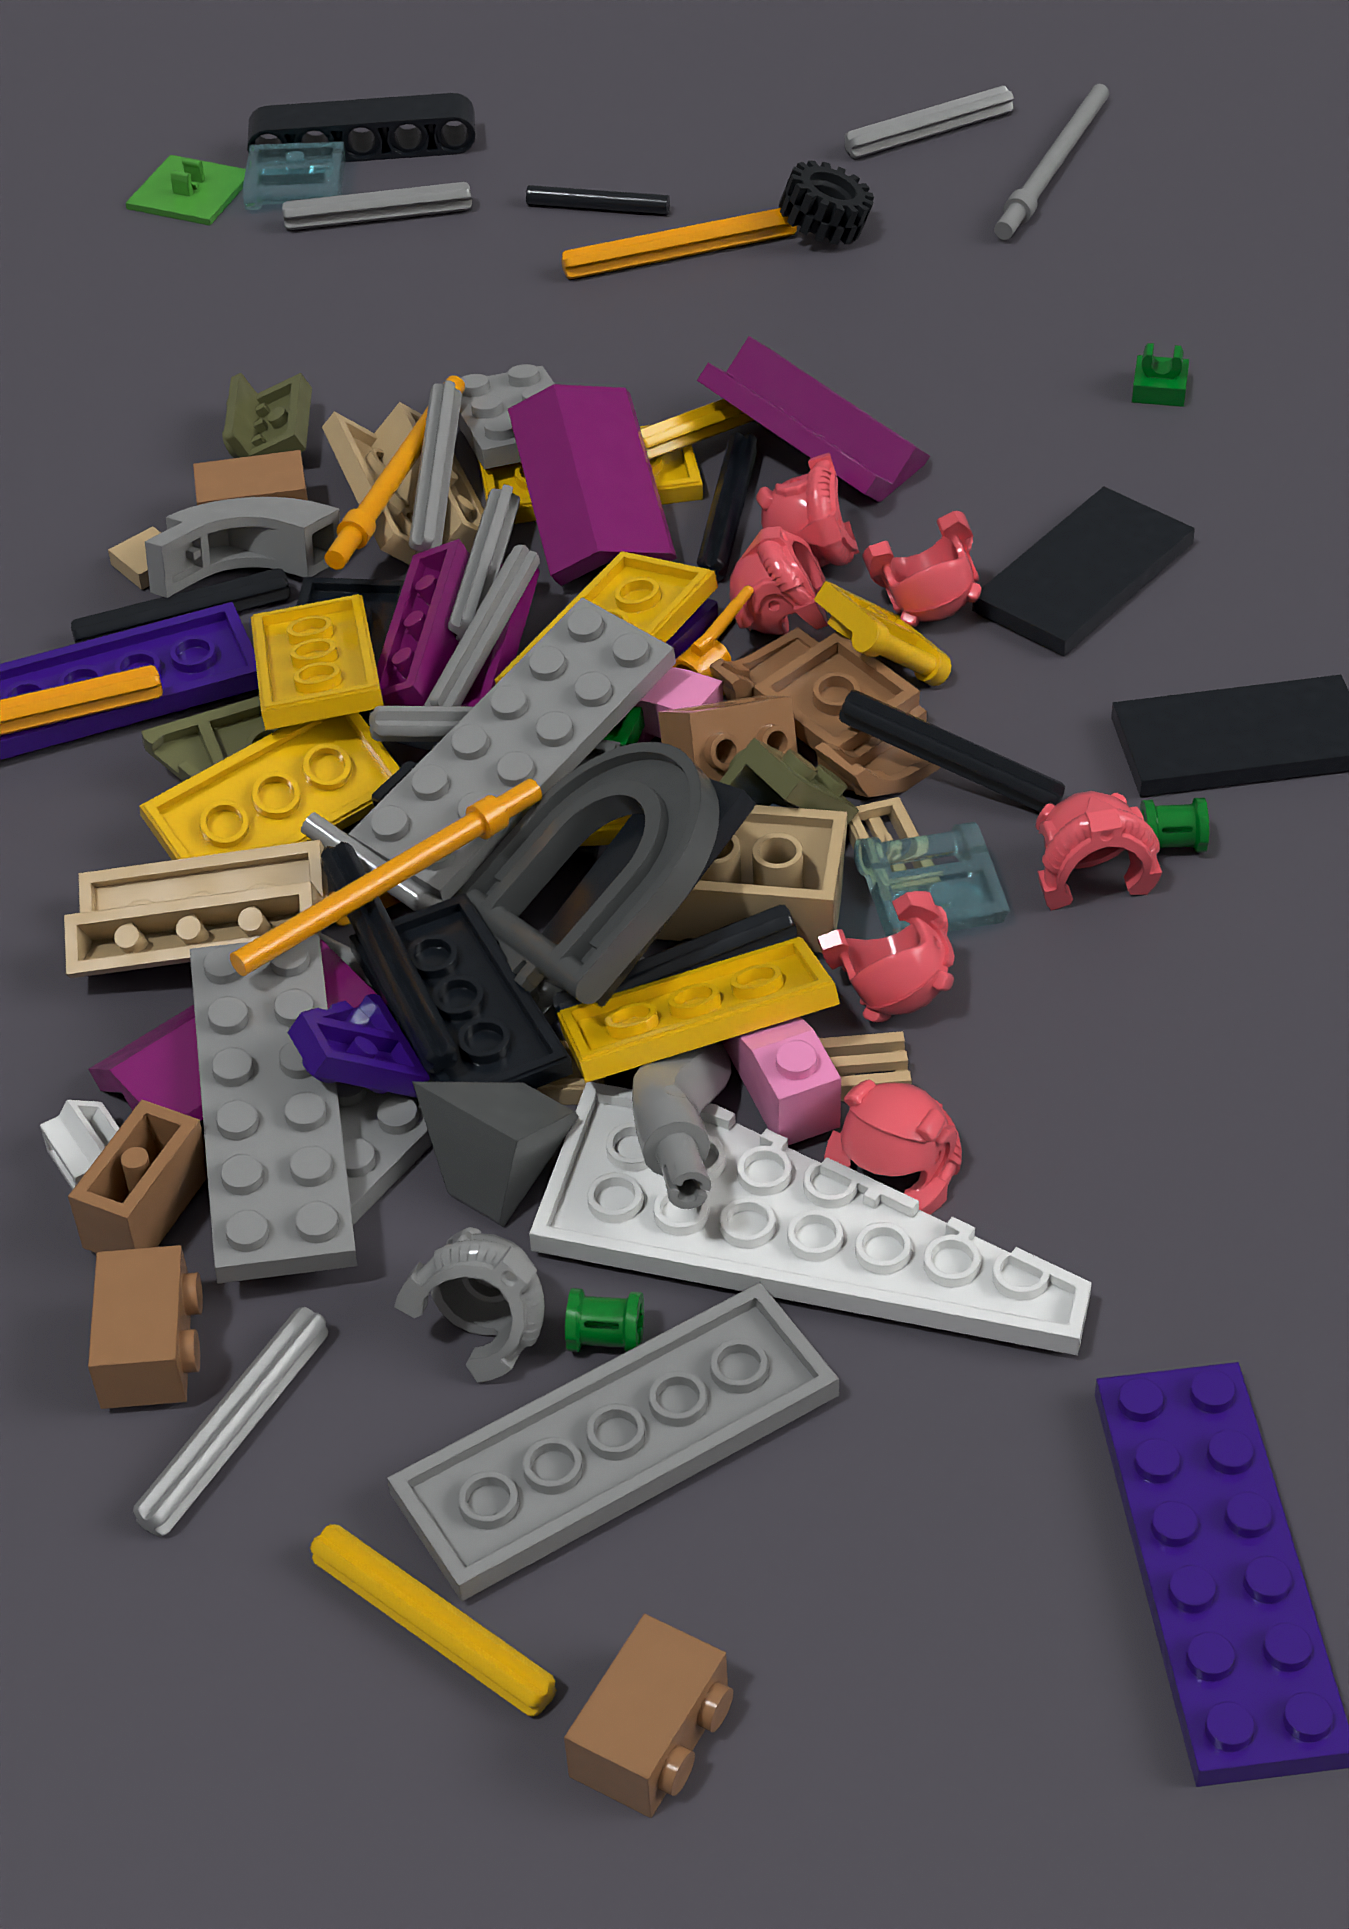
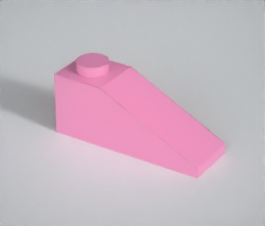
M801 1016L721 1041L768 1129L788 1138V1145L840 1128L841 1077L814 1029Z

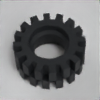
M808 160L807 165L804 162L797 163L796 167H793L780 199L779 207L781 208V215L789 217L787 222L792 227L801 226L799 232L805 235L811 232L815 234V239L823 242L825 237L829 239L830 244L838 245L840 240L844 244H850L852 240L856 241L862 232L874 203V195L868 192L870 188L866 183L858 184L860 178L855 174L847 176L845 174L846 169L838 166L837 170L831 168L830 163L822 162L821 166H819L816 161Z

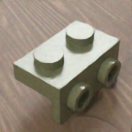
M242 373L231 377L222 437L226 449L233 458L301 450L302 453L306 450L312 387L302 373L259 393L254 390Z
M753 738L745 749L734 756L729 764L728 771L719 781L744 790L756 805L770 806L772 803L791 808L798 806L804 809L847 812V825L859 811L842 795L847 785L830 770L820 764L815 768L795 751L789 749L786 753H783L756 738Z

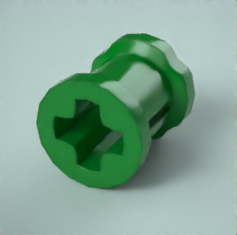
M1194 798L1191 804L1155 806L1153 800L1141 801L1140 811L1144 821L1148 823L1160 842V848L1193 847L1195 852H1207L1210 829L1205 798Z
M571 1288L568 1295L565 1317L567 1351L580 1352L582 1346L586 1345L624 1348L627 1352L642 1344L644 1330V1297L642 1292H630L627 1298L586 1296L583 1289Z

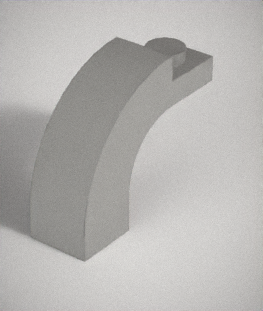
M244 497L200 504L173 513L166 517L167 530L145 541L150 593L168 598L209 575L236 568H280L284 572L297 576L312 577L330 567L325 562L324 556L337 538L336 530L340 523L339 508L295 498Z

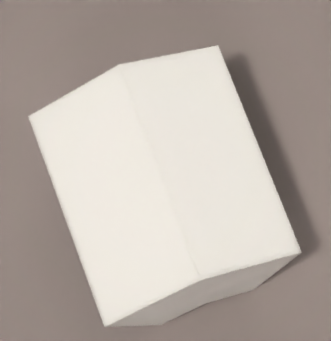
M67 1100L59 1116L40 1124L47 1152L72 1190L119 1130L118 1125L104 1104L98 1101Z

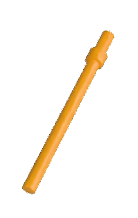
M452 375L446 379L456 384L455 388L460 390L461 393L464 392L465 383L460 377ZM428 407L357 509L349 510L339 523L336 530L337 538L324 556L325 562L331 568L336 570L344 568L355 550L365 547L374 534L376 519L422 453Z
M529 778L498 797L487 795L467 807L464 817L230 954V961L233 968L239 975L246 976L479 837L486 840L508 827L511 817L542 799L540 786L536 781Z

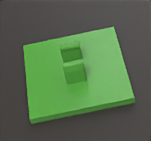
M169 155L126 202V208L210 226L254 177L253 170Z

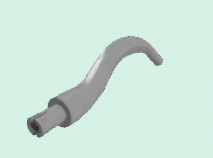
M721 1041L642 1065L633 1078L632 1110L636 1134L645 1163L654 1173L664 1176L669 1201L681 1209L699 1207L707 1199L706 1191L711 1189V1181L703 1165L709 1154L710 1142L700 1112L721 1093L731 1075L732 1062Z

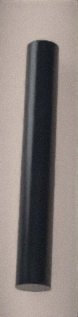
M528 185L526 190L527 205L668 215L670 208L669 195Z

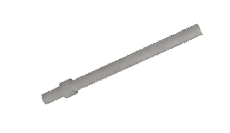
M1096 84L1093 86L1023 187L1015 190L1010 195L1003 207L1004 214L994 227L997 237L1003 240L1011 238L1018 226L1026 223L1037 209V199L1108 99L1109 90L1105 85Z

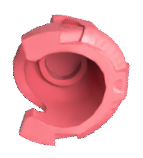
M829 452L813 457L808 461L809 473L791 478L782 484L777 483L773 491L768 487L760 488L756 495V500L762 508V528L780 526L783 530L805 540L809 544L814 557H817L820 567L830 563L836 566L847 565L852 561L854 555L859 553L850 521L844 523L842 521L838 499V478Z
M952 511L938 518L936 522L942 538L920 554L909 557H894L888 541L870 545L863 553V560L871 579L886 589L895 613H902L900 616L901 620L912 627H916L920 621L943 620L957 613L967 602L974 603L979 599L982 588L980 584L975 583L979 580V575L969 554L974 536L963 512Z
M780 526L766 527L760 530L742 557L736 562L730 576V601L747 585L751 586L754 590L752 596L735 616L739 628H747L749 631L753 629L763 634L785 635L789 632L788 615L793 613L798 614L816 630L828 626L824 608L814 601L816 594L826 580L817 557H814L809 544L805 540L783 530Z
M1095 791L1075 793L1057 805L1046 804L1039 813L1035 827L1039 830V834L1044 836L1045 854L1042 857L1044 870L1038 871V879L1046 904L1051 911L1072 903L1073 897L1066 881L1073 869L1093 867L1107 862L1124 850L1128 851L1130 859L1128 871L1123 876L1130 895H1148L1158 883L1162 874L1157 859L1160 842L1153 829L1144 821L1140 809L1136 806L1129 807L1123 795L1119 793L1108 795Z
M906 892L892 901L899 921L910 923V925L896 934L879 939L862 940L845 938L843 930L837 929L818 937V944L826 963L832 970L841 966L843 971L847 972L853 988L860 996V1004L866 1006L863 1016L869 1021L876 1023L885 1022L890 1019L891 1015L913 1013L927 1006L940 991H949L952 988L954 976L948 972V968L953 965L955 955L952 944L947 936L948 918L944 909L941 906L935 905L930 892Z
M869 1079L860 1082L844 1097V1102L849 1106L850 1110L845 1118L842 1131L840 1133L835 1130L832 1131L827 1143L824 1159L828 1157L851 1168L852 1160L858 1167L873 1174L891 1177L920 1172L919 1180L913 1186L904 1190V1194L918 1200L919 1210L931 1215L946 1202L948 1184L961 1168L962 1149L955 1124L943 1109V1105L917 1086L909 1083L892 1082L876 1085L874 1081Z

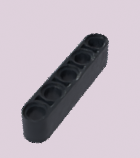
M459 93L263 106L253 111L249 117L247 151L249 157L262 167L456 155L469 150L475 142V112L472 102L466 96ZM451 121H458L462 124L458 126H449L446 123ZM409 124L416 127L413 129H403L400 126ZM366 128L369 131L362 133L356 132L354 129ZM319 131L323 134L314 136L308 134L307 132ZM271 134L276 136V138L265 139L261 135Z

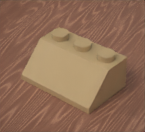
M755 805L754 809L655 939L682 941L687 938H696L781 904L786 905L792 914L797 928V937L803 938L812 952L822 953L818 944V937L837 930L847 812Z

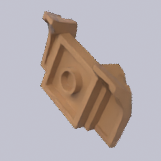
M797 627L744 658L731 662L720 658L710 664L712 677L723 681V691L727 701L759 695L792 696L796 737L816 751L818 765L824 766L839 777L847 785L846 790L855 791V795L875 797L905 792L941 768L850 727L839 720L842 704L851 690H858L926 721L927 711L919 705L920 691L875 657H869L856 651L852 646L851 640L837 631L821 642H818Z

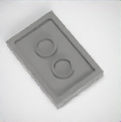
M522 364L510 368L506 373L491 376L470 374L461 377L465 383V390L461 397L458 426L483 468L488 469L521 462L508 408L554 384L544 367Z

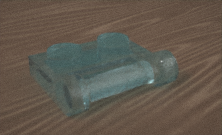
M344 142L250 145L243 183L245 209L261 210L262 205L283 204L286 201L342 195L341 189L346 160Z
M975 822L955 824L952 831L883 842L878 837L862 838L855 841L854 858L859 873L866 878L886 937L896 934L910 925L906 921H899L892 901L906 892H930L935 905L941 906L947 914L948 931L1003 923L1010 911L981 830ZM956 856L960 860V862L892 872L890 867L891 865Z

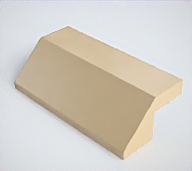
M401 402L397 404L375 433L335 411L322 426L359 505L422 415ZM454 454L442 545L460 539L470 553L484 509ZM421 455L376 519V530L373 534L380 550L409 565L412 556L416 552V550L409 546V537Z
M312 840L78 873L80 913L64 915L66 975L69 978L187 963L191 962L190 949L251 942L328 897V880L323 870L324 862L321 858V853L325 847L320 840Z

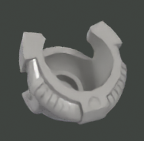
M468 1227L451 1236L444 1247L436 1249L434 1256L425 1265L419 1261L398 1293L394 1307L413 1318L419 1317L428 1305V1298L431 1292L432 1299L439 1311L455 1326L473 1334L496 1336L492 1342L481 1347H475L466 1363V1367L478 1383L493 1380L512 1370L519 1354L527 1346H532L536 1342L543 1325L545 1301L542 1285L536 1274L537 1268L522 1248L500 1236L483 1234L477 1228Z

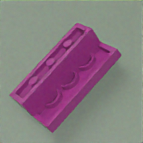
M748 336L726 372L708 362L697 379L705 387L810 458L829 452L836 475L878 502L883 501L922 468L930 458L929 454L751 336Z
M553 384L508 408L549 573L560 586L608 562L610 563L621 551L667 561L677 559L631 394L626 388Z
M460 539L412 556L376 667L384 706H425V702L459 644V641L456 640L457 634L448 629V622L470 555ZM538 567L461 706L474 707L496 685L494 679L516 658L540 573Z
M320 939L328 1009L332 1004L347 1001L353 1008H357L366 995L377 994ZM194 1004L88 1069L100 1091L122 1093L132 1111L142 1099L200 1119V1121L203 1120Z

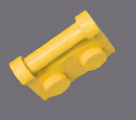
M824 582L814 601L831 614L827 624L843 636L851 639L852 646L856 651L869 657L883 656L913 670L918 680L931 686H939L945 682L951 672L952 665L950 658L911 625L901 620L899 615L833 583Z

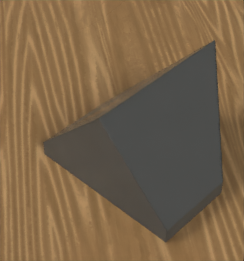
M412 1081L447 1192L454 1199L504 1227L579 1116L575 1111L523 1082Z

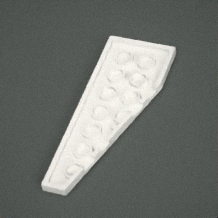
M594 1082L586 1083L575 1111L579 1118L566 1135L529 1233L531 1251L738 1291H744L761 1282L770 1295L775 1298L1078 1356L1090 1301L1091 1282L1018 1247H1015L1012 1253L992 1245L975 1236V1227L954 1217H951L948 1223L931 1216L919 1210L918 1200L828 1157L822 1163L788 1148V1138L769 1129H766L762 1134L736 1123L735 1113L711 1103L700 1112L710 1142L709 1154L703 1165L710 1178L711 1189L706 1191L707 1199L699 1207L692 1209L678 1208L669 1201L664 1176L654 1173L645 1163L636 1134L632 1110L633 1089Z

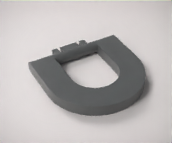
M641 742L607 751L582 764L550 788L542 796V799L535 803L457 892L456 896L464 893L467 894L506 955L512 972L517 974L514 981L527 992L529 991L530 993L536 989V986L546 976L581 1003L592 1004L602 997L676 911L699 879L712 852L719 826L720 811L716 790L711 780L688 755L672 745L660 742ZM631 814H645L644 833L635 854L621 873L558 945L518 917L590 835L617 818Z

